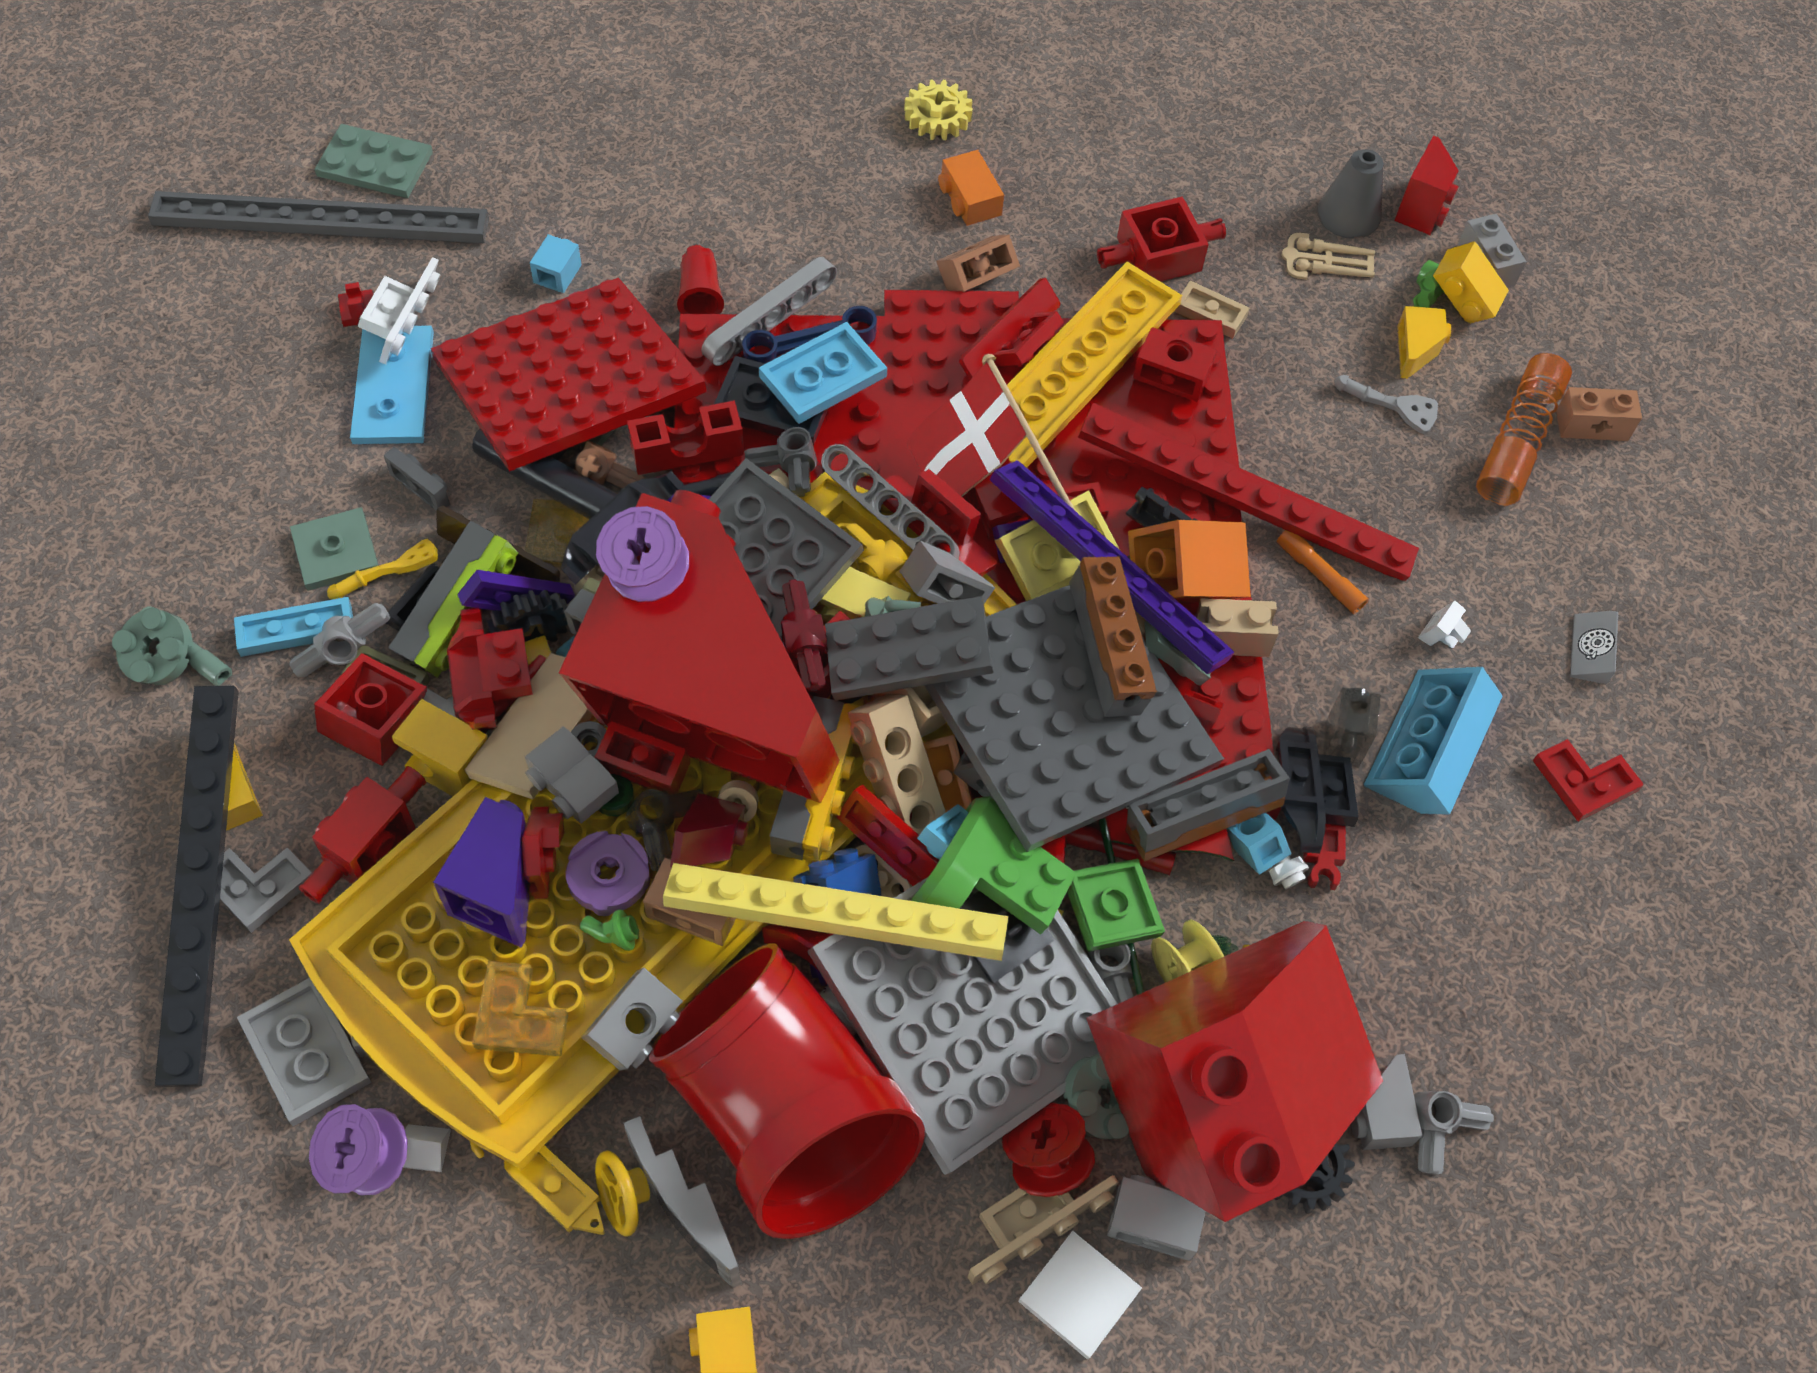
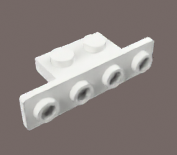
M432 257L415 289L384 276L360 317L358 327L386 339L379 362L386 365L392 354L399 355L406 339L403 333L410 334L418 317L415 312H423L429 298V294L426 292L433 293L438 284L440 274L435 272L439 262L438 259Z

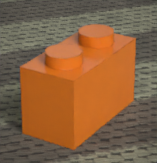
M979 150L942 160V172L938 176L940 189L944 194H949L954 214L957 217L961 216L966 226L1002 216L1004 193Z

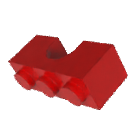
M735 400L699 407L700 415L698 420L685 428L676 429L668 427L665 424L663 414L628 420L630 445L637 475L744 455L743 429Z

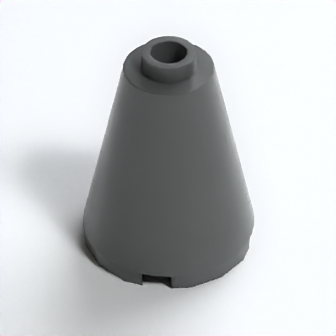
M1362 149L1354 152L1319 201L1317 211L1322 220L1321 223L1335 235L1344 238L1369 236L1378 228L1381 222L1384 162L1382 157L1375 151Z

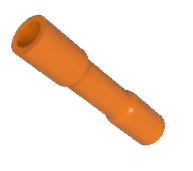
M1286 530L1278 537L1276 543L1319 579L1330 590V593L1353 615L1358 612L1357 608L1361 610L1368 603L1369 598L1347 578L1341 576L1315 552L1313 546L1304 538Z

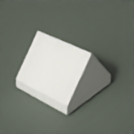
M408 1124L405 1128L408 1141L407 1158L403 1168L442 1172L451 1130Z

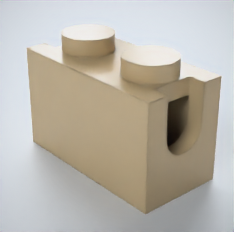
M1200 599L1195 617L1234 651L1233 655L1269 657L1279 634L1278 626H1272L1277 610L1276 602Z

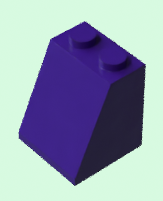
M485 797L433 883L447 915L518 947H522L526 940L531 882L528 883L525 879L523 866L522 835L526 822L522 810L517 805L507 800L496 802Z

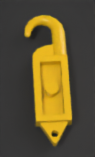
M470 1141L474 1154L478 1158H483L485 1155L483 1149ZM545 1145L521 1169L504 1160V1168L508 1175L569 1233L575 1229L600 1235L605 1234L597 1204L600 1201L599 1196ZM593 1222H599L597 1227H591Z

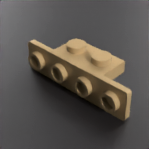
M1114 1175L1110 1176L1075 1200H1073L1068 1192L1063 1195L1041 1197L1030 1195L1018 1188L981 1212L979 1218L994 1239L999 1250L970 1269L968 1279L971 1284L974 1285L981 1279H983L985 1284L991 1283L1008 1270L1005 1266L1007 1262L1018 1255L1022 1260H1025L1044 1246L1041 1240L1055 1231L1059 1237L1079 1223L1077 1216L1090 1208L1093 1213L1103 1209L1114 1200V1196L1111 1193L1114 1192L1119 1183Z

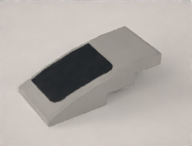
M639 1116L625 1122L626 1134L639 1167L644 1172L649 1188L671 1223L698 1256L733 1288L741 1285L738 1264L706 1184L703 1183L688 1190L673 1150L671 1149L655 1156L641 1117Z

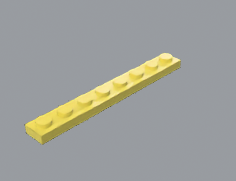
M676 863L672 865L663 894L664 907L1002 961L1008 916Z

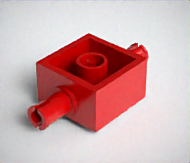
M1183 196L1124 210L1121 214L1117 240L1120 244L1098 248V263L1101 264L1100 267L1102 269H1106L1110 266L1129 262L1160 282L1201 272L1209 246L1208 242L1222 240L1226 237L1225 223H1222L1223 220L1218 218L1213 221L1197 224Z
M406 766L402 774L387 790L369 777H366L359 786L352 787L345 795L340 807L331 816L325 817L317 826L312 839L322 855L321 859L323 862L298 887L299 890L310 900L320 904L324 896L341 877L353 884L412 833L416 827L406 804L427 783L425 778L412 767Z

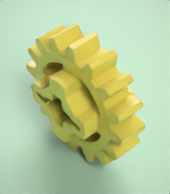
M930 80L929 86L919 83L918 91L910 89L909 97H905V121H909V128H919V136L929 133L930 140H934L936 135H941L943 140H947V134L949 133L958 137L959 129L966 131L968 122L972 120V99L967 98L966 90L958 92V84L956 83L951 87L947 86L946 80L937 85L934 80Z

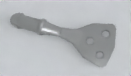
M1347 375L1337 376L1334 380L1335 387L1339 391L1343 390L1361 399L1362 402L1381 405L1397 411L1406 424L1421 434L1428 433L1437 419L1438 403L1434 399L1419 395L1387 396L1372 389L1371 386H1365L1350 379Z

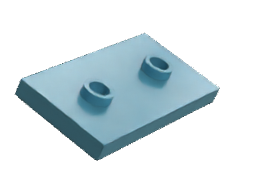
M414 326L410 334L404 332L403 336L406 339L399 355L392 354L386 365L379 362L386 339L362 329L350 434L352 444L424 443L432 357L430 348L433 346L434 335L432 326Z

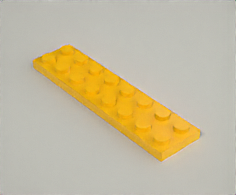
M1126 262L1007 384L1042 450L1052 442L1144 344L1151 327L1158 329L1181 304L1183 295L1129 262ZM1026 437L1008 458L1010 462L1018 460L1027 468L1037 458V455Z

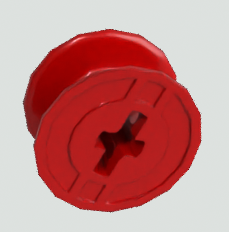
M1049 1103L1002 1136V1148L1009 1160L1013 1161L1012 1176L1020 1189L1030 1195L1041 1197L1063 1195L1079 1187L1090 1176L1095 1165V1153L1088 1140L1085 1139V1121L1077 1110L1065 1104Z

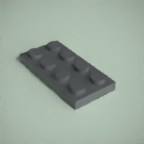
M982 596L825 624L831 694L835 701L994 673Z

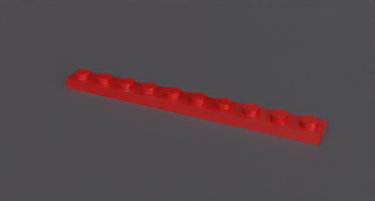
M1092 404L1078 438L1385 575L1402 581H1406L1410 577L1419 547L1098 404Z

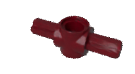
M792 579L782 586L787 612L781 621L784 647L790 658L797 661L800 678L806 690L818 691V689L825 687L826 684L821 655L827 649L821 614H817L815 610L810 609L804 582Z

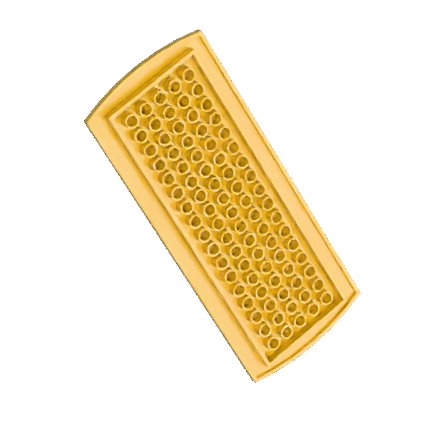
M826 472L811 483V490L806 492L804 497H799L842 530H844L847 524L856 523L875 541L882 539L884 542L888 540L896 542L903 549L907 558H909L913 551ZM856 485V491L858 493H866L869 491ZM883 504L881 505V514L886 516L893 514ZM907 527V537H919L914 531ZM860 557L850 566L851 568L860 571L858 566ZM987 574L982 576L995 587L984 604L986 616L1017 605ZM925 599L921 607L937 603ZM820 600L812 610H815L817 614H821L825 605L821 604ZM866 695L852 704L862 706L874 700L871 695ZM592 716L590 721L599 723L598 720L594 716ZM946 722L938 730L922 737V741L926 742L953 735L954 733ZM888 737L885 739V748L888 745ZM588 742L584 747L586 750H593L597 747V744ZM855 744L851 756L855 757L853 774L850 780H843L840 790L845 792L844 804L854 789L862 784L875 795L871 781L866 777L863 770L864 760L859 745ZM689 757L691 763L676 798L631 782L635 799L632 807L625 814L607 816L597 810L581 824L573 816L569 819L563 817L564 835L560 847H555L556 870L555 872H550L548 899H534L530 893L526 940L522 947H518L447 915L433 881L485 797L496 802L507 800L517 805L522 810L527 824L534 807L549 806V813H559L552 803V799L555 796L544 788L538 792L534 799H530L472 779L292 936L289 941L313 985L342 1026L392 1081L425 1110L463 1137L521 1169L620 1071L583 1040L581 1036L637 970L647 969L683 1000L675 1010L678 1013L763 927L769 924L736 918L724 945L720 946L646 917L643 900L664 858L671 860L675 831L697 795L700 793L718 798L719 791L724 784L733 780H741L751 784L756 789L759 797L757 811L754 817L747 821L749 822V830L744 845H737L729 860L697 865V867L794 882L793 877L809 870L808 865L811 862L773 854L770 844V833L783 790ZM900 773L897 778L898 785L900 782ZM833 814L830 827L835 828L833 842L829 852L822 851L820 861L833 859L836 851L843 850L857 837L836 818L835 814ZM607 831L608 834L621 836V833L630 835L642 845L648 857L649 887L635 904L623 910L627 916L632 915L635 918L639 928V938L635 940V947L630 951L624 950L614 943L600 942L580 929L581 921L588 915L605 923L611 920L613 913L609 916H599L592 910L584 908L573 898L567 885L566 871L571 850L580 840L595 832ZM606 864L602 865L599 878L612 879L616 876L615 872L619 868L616 865L612 868L607 867ZM630 1010L625 1019L626 1026L632 1033L639 1034L645 1025L644 1018L638 1011Z

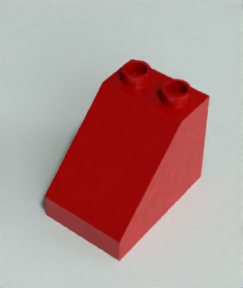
M687 490L675 491L671 502L642 493L636 507L648 506L663 511L675 522L681 537L685 541L689 551V569L684 580L671 594L656 601L638 602L623 597L611 585L608 576L604 574L559 674L602 726L608 727L610 721L685 748L691 758L821 803L840 761L797 670L734 549L735 541L726 534L718 518L721 513L720 508L709 499ZM646 545L645 553H649L650 550ZM638 555L637 560L639 561V563L641 560V556Z
M1303 921L1086 1018L1146 1176L1224 1222L1305 1184L1383 1082L1327 925Z

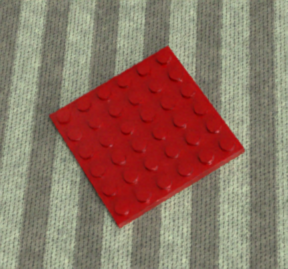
M619 277L603 281L600 285L584 291L574 292L563 299L542 304L538 308L526 313L510 316L502 322L489 327L478 328L473 333L457 339L447 340L441 345L430 348L434 361L509 472L624 426L628 420L644 418L707 392L705 380Z

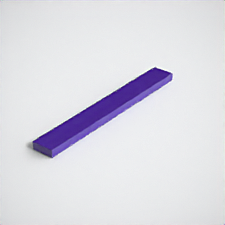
M1016 460L994 470L990 481L1079 561H1082L1083 557L1120 556L1134 610L1202 671L1209 674L1230 660L1234 651L1022 463Z

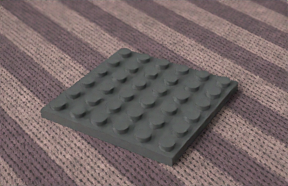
M1070 585L986 616L994 673L924 685L1026 852L1120 811L1135 801L1171 788L1218 767L1224 760L1156 656L1146 647V641L1143 637L1157 692L1141 715L1104 717Z

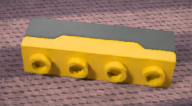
M814 695L812 702L840 761L821 803L785 790L783 791L770 833L771 852L773 854L798 860L804 859L811 863L820 861L822 851L829 852L833 842L835 828L830 827L833 814H841L845 792L840 790L843 780H850L852 777L855 757L851 756L854 744L858 745L851 734L850 728L852 724L848 712L859 707L858 705L844 704L841 701Z

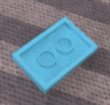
M845 322L760 366L759 377L798 424L886 378L887 367L848 322Z

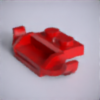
M480 608L460 610L461 620L459 628L451 638L447 649L455 717L470 725L472 730L482 728L494 729L497 728L494 701L533 695L523 629L484 634Z

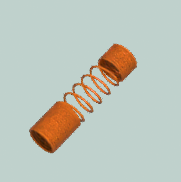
M1540 353L1534 355L1529 360L1520 385L1517 388V395L1512 400L1511 408L1507 411L1505 417L1506 420L1501 425L1500 434L1496 436L1476 483L1478 493L1485 500L1492 498L1489 496L1492 495L1489 492L1494 493L1491 491L1495 490L1492 487L1497 488L1494 486L1497 485L1494 482L1499 480L1496 477L1508 482L1502 481L1507 485L1502 484L1506 486L1502 487L1505 490L1500 489L1503 492L1497 491L1503 495L1497 494L1501 497H1495L1501 500L1495 499L1500 502L1495 503L1508 506L1520 500L1536 462L1537 452L1541 450V440L1547 435L1546 427L1552 424L1553 417L1551 414L1557 411V402L1562 399L1572 375L1571 366L1562 357L1552 353ZM1536 375H1544V376L1550 377L1551 379L1555 380L1556 382H1554V381H1552V380H1550V379H1547V378L1537 377ZM1539 380H1543V381L1549 383V384L1543 383V384L1547 385V386H1543V387L1547 388V389H1544V390H1546L1547 392L1542 391V390L1539 391V389L1536 388V387H1539V386H1537L1536 384L1540 385L1539 383H1537V382H1540ZM1534 392L1540 393L1544 396L1538 395L1542 398H1539L1540 400L1537 401L1542 404L1554 403V410L1549 412L1539 404L1523 403L1520 395L1524 394L1526 397L1534 399L1531 397H1535L1532 394H1535ZM1516 399H1518L1520 403L1515 405ZM1526 405L1539 407L1547 413L1533 412L1537 415H1549V422L1544 425L1534 417L1518 416L1515 408L1523 406L1529 409ZM1513 412L1515 416L1509 418L1510 413ZM1516 418L1520 421H1523L1521 418L1534 420L1541 426L1527 424L1533 428H1543L1544 433L1538 438L1528 430L1513 429L1509 421ZM1507 424L1510 429L1503 431L1505 425ZM1510 431L1518 434L1516 431L1526 432L1535 438L1522 437L1526 440L1538 441V448L1535 449L1522 438L1515 436L1504 437V434Z

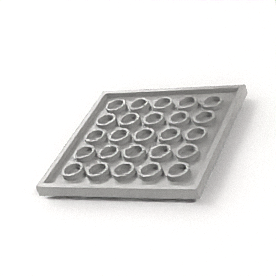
M926 879L894 898L912 901V897ZM974 887L968 898L979 890ZM1058 910L1047 928L1054 941L993 984H991L974 957L838 934L831 935L807 951L883 1076L894 1080L899 1085L922 1120L925 1127L924 1143L944 1175L956 1170L1066 1092L1065 1080L1074 1064L1084 1057L1099 1054L1086 1018L1116 1005L1117 1002Z

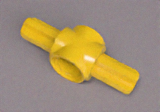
M849 523L845 526L844 531L859 541L864 548V551L859 556L858 566L860 572L911 593L910 601L921 602V604L924 602L925 598L917 596L900 573L908 558L896 542L892 540L884 542L882 539L875 541L856 523Z

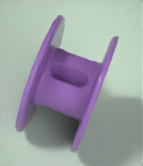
M648 506L631 507L615 514L603 526L596 542V558L602 571L608 576L611 585L623 597L638 602L656 601L671 594L683 582L689 569V551L675 522L663 511ZM646 545L650 550L649 553H645ZM638 555L641 556L640 563L637 560Z
M352 1104L340 1105L329 1111L317 1124L310 1141L309 1161L313 1176L321 1187L332 1193H350L353 1191L359 1195H377L388 1189L400 1176L407 1158L408 1141L403 1124L394 1113L383 1108L365 1109Z

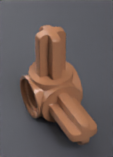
M591 441L585 442L582 451L577 456L574 470L580 472L583 476L589 477L603 486L607 481L624 489L630 483L645 479L644 475H637L636 471L617 463V456H615L614 452Z

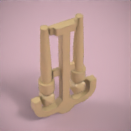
M1307 233L1292 234L1288 239L1287 247L1283 249L1281 254L1282 258L1286 261L1288 274L1297 279L1307 280V271L1319 275L1328 273L1374 278L1375 250L1326 243L1320 239L1310 241L1309 234ZM1296 240H1298L1297 249L1294 248V242ZM1308 249H1312V252L1322 253V251H1325V255L1298 252V250L1307 251ZM1332 252L1366 255L1367 261L1332 256ZM1297 260L1295 270L1293 267V262ZM1332 263L1367 268V270L1332 265Z

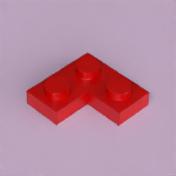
M1568 739L1538 753L1533 759L1535 765L1578 822L1638 792L1644 786L1643 782L1621 754L1590 769Z

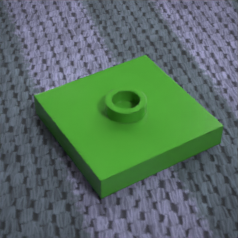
M1139 859L1074 870L1076 875L1067 893L1088 952L1161 937L1165 933Z

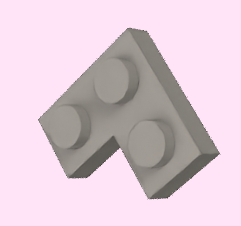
M229 848L224 852L220 901L252 933L301 892L298 887L306 881L312 872L286 848L254 874Z

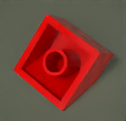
M1433 135L1416 166L1394 220L1428 235H1431L1435 225L1442 227L1450 210L1444 206L1446 203L1451 205L1459 186L1454 184L1459 170L1439 137Z
M361 653L314 703L317 732L383 766L400 747L394 743L392 735L419 701L424 699L427 687Z

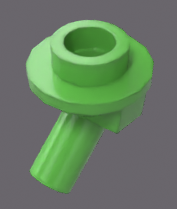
M620 909L613 913L611 920L602 923L588 915L580 923V929L600 942L614 943L627 951L634 949L635 940L639 938V928L635 918L632 915L627 916Z

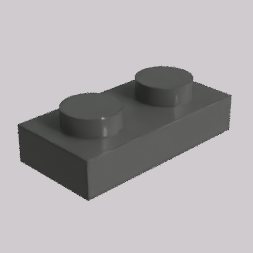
M395 447L383 455L390 475L432 508L437 510L442 505L445 507L450 505L446 492L448 490L446 483L437 474L433 473L430 475L413 455H404Z

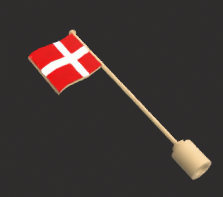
M986 354L983 357V366L965 387L928 416L906 442L921 472L930 469L963 497L968 491L994 472V470L999 468L1027 437L1059 497L1074 509L995 365L996 357L993 354ZM1135 611L1141 635L1146 641L1144 622L1147 620Z

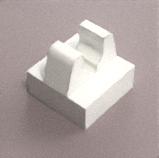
M1453 601L1435 612L1418 638L1430 646L1438 641L1451 648H1454L1458 641L1463 643L1471 632L1461 619L1466 610L1456 601Z

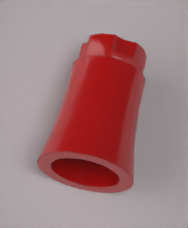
M701 245L690 246L687 248L686 253L682 255L680 264L681 279L677 309L680 314H721L724 309V299L719 286L714 253L710 248H704Z

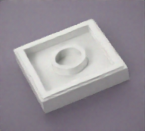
M1072 1231L1018 1302L1089 1360L1142 1287Z

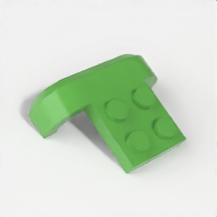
M991 796L975 798L966 808L968 813L939 862L923 885L914 894L912 901L960 909L975 887L1041 935L1051 924L1076 872L1040 846L1026 852L994 798Z

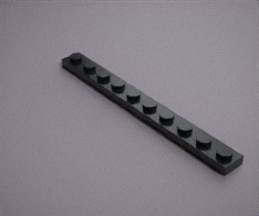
M194 686L155 1086L195 1087L202 1086L239 695V691L235 686Z

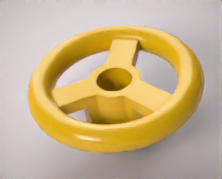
M609 1150L603 1151L598 1155L595 1164L596 1184L600 1200L613 1228L620 1235L628 1237L633 1235L638 1227V1204L647 1202L650 1199L649 1184L640 1167L627 1171L621 1159L614 1152Z

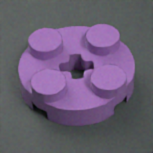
M607 831L592 833L580 840L573 847L568 857L566 881L571 895L581 906L592 910L599 916H609L616 910L629 908L642 897L645 890L649 887L650 875L647 854L642 845L630 835L621 833V836L608 834ZM606 864L607 867L612 868L616 865L619 869L615 872L616 876L608 880L607 878H599L601 875L600 867Z

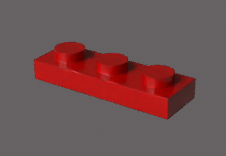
M863 784L854 789L842 806L841 814L836 815L840 822L912 886L929 877L939 862V859L932 856L926 846L917 839L919 834Z

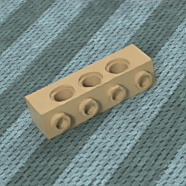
M885 694L848 712L852 724L850 728L851 734L859 745L864 760L863 770L866 777L871 781L875 796L920 835L928 824L946 812L908 696ZM886 737H888V745H887V748H885V739H886ZM900 773V782L898 785L897 778Z

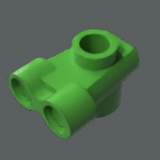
M1428 260L1418 274L1416 283L1419 285L1421 292L1413 299L1415 307L1430 308L1442 293H1445L1433 277L1439 266L1436 262Z

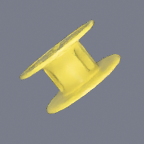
M1192 919L1184 922L1182 933L1185 946L1176 949L1169 941L1161 937L1152 940L1153 960L1165 983L1224 957L1217 942L1200 923Z

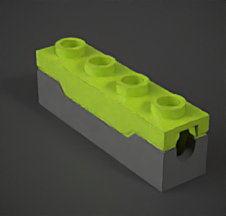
M470 521L388 648L435 677H438L442 671H446L449 668L447 649L451 638L459 628L461 620L460 610L474 608L461 605L458 597L459 591L476 570L509 574L516 562L518 554L516 549L507 540Z

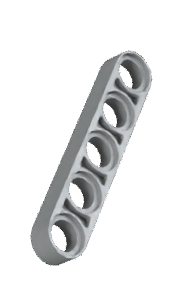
M824 257L814 259L711 333L702 345V354L716 366L726 363L743 350L742 342L749 332L754 330L770 331L830 287L837 276V268Z
M835 444L824 451L821 464L825 472L912 550H914L919 541L934 547L941 543H947L950 545V554L959 560V547L953 539L852 450L843 444ZM840 454L847 455L848 464L840 471H833L831 469V462L834 457ZM864 476H871L873 478L872 488L866 493H858L856 491L858 480ZM889 498H896L899 502L897 511L889 516L881 514L883 502ZM916 520L924 522V531L919 537H907L906 530L911 522Z

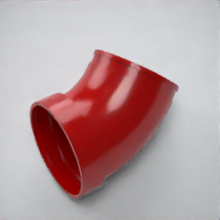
M769 943L757 948L717 976L679 1012L680 1016L674 1025L664 1035L661 1033L652 1046L653 1049L649 1054V1061L656 1068L662 1070L668 1082L698 1115L737 1170L736 1187L758 1227L768 1236L781 1239L800 1238L825 1231L847 1221L874 1204L891 1190L907 1173L921 1151L925 1138V1127L899 1085L894 1080L881 1076L837 1014L794 963L789 962L785 958L783 951L776 943Z

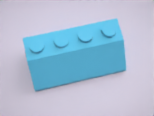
M1466 667L1418 670L1364 786L1421 814H1450L1503 697L1484 668Z

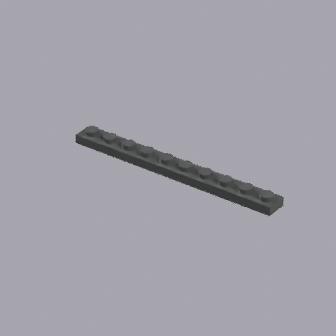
M155 191L148 218L153 226L485 243L489 222L487 209Z

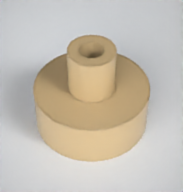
M733 780L724 784L720 789L719 799L746 805L743 821L747 822L754 817L759 797L756 789L751 784L741 780Z

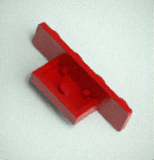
M1040 278L959 358V363L970 380L983 366L982 359L986 354H993L996 357L994 363L997 368L1011 365L1021 367L1034 358L1033 353L1041 345L1048 343L1055 336L1054 332L1064 321L1058 311H1056L1061 303L1046 278Z
M930 469L918 475L915 489L898 474L885 479L953 539L959 547V560L980 576H984L996 568L997 560L973 540L981 513L945 481L940 479ZM889 498L883 502V505L894 514L898 509L899 502L896 498ZM919 520L913 521L908 525L918 536L923 533L925 527L924 522ZM947 543L935 546L950 553V545Z

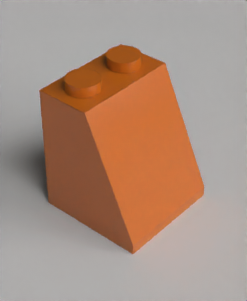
M1175 520L1128 531L1130 560L1179 603L1200 602L1201 598L1235 600L1251 597L1246 523Z

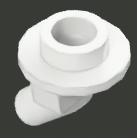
M1287 856L1275 864L1276 866L1269 873L1274 886L1282 884L1285 889H1288L1306 879L1303 872L1307 871L1309 867L1300 856L1293 859Z

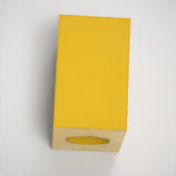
M423 699L419 701L392 735L395 744L413 754L404 767H412L425 778L426 782L451 796H454L472 780L465 772V768L488 739L487 734L477 729L472 730L471 726Z

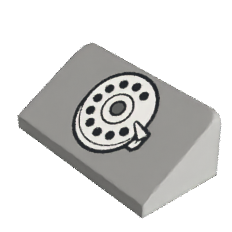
M1602 611L1574 614L1570 677L1606 685L1616 671L1618 612Z

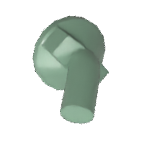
M889 596L882 600L873 597L865 603V617L921 607V602L892 600Z

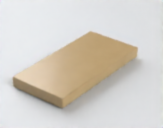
M553 653L549 655L531 680L533 695L517 698L497 725V728L494 729L465 768V772L470 779L530 799L536 797L540 790L532 784L525 773L529 769L525 756L563 726L571 732L578 724L590 721L593 716L559 674L566 657Z

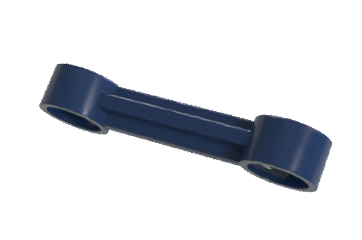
M853 306L844 312L842 320L778 336H774L766 330H754L749 332L743 339V358L766 364L845 322H848L849 325L854 322L868 324L870 327L867 329L855 330L868 345L876 337L877 317L873 310L868 307ZM756 346H765L771 349V351L762 355L754 354L749 350Z

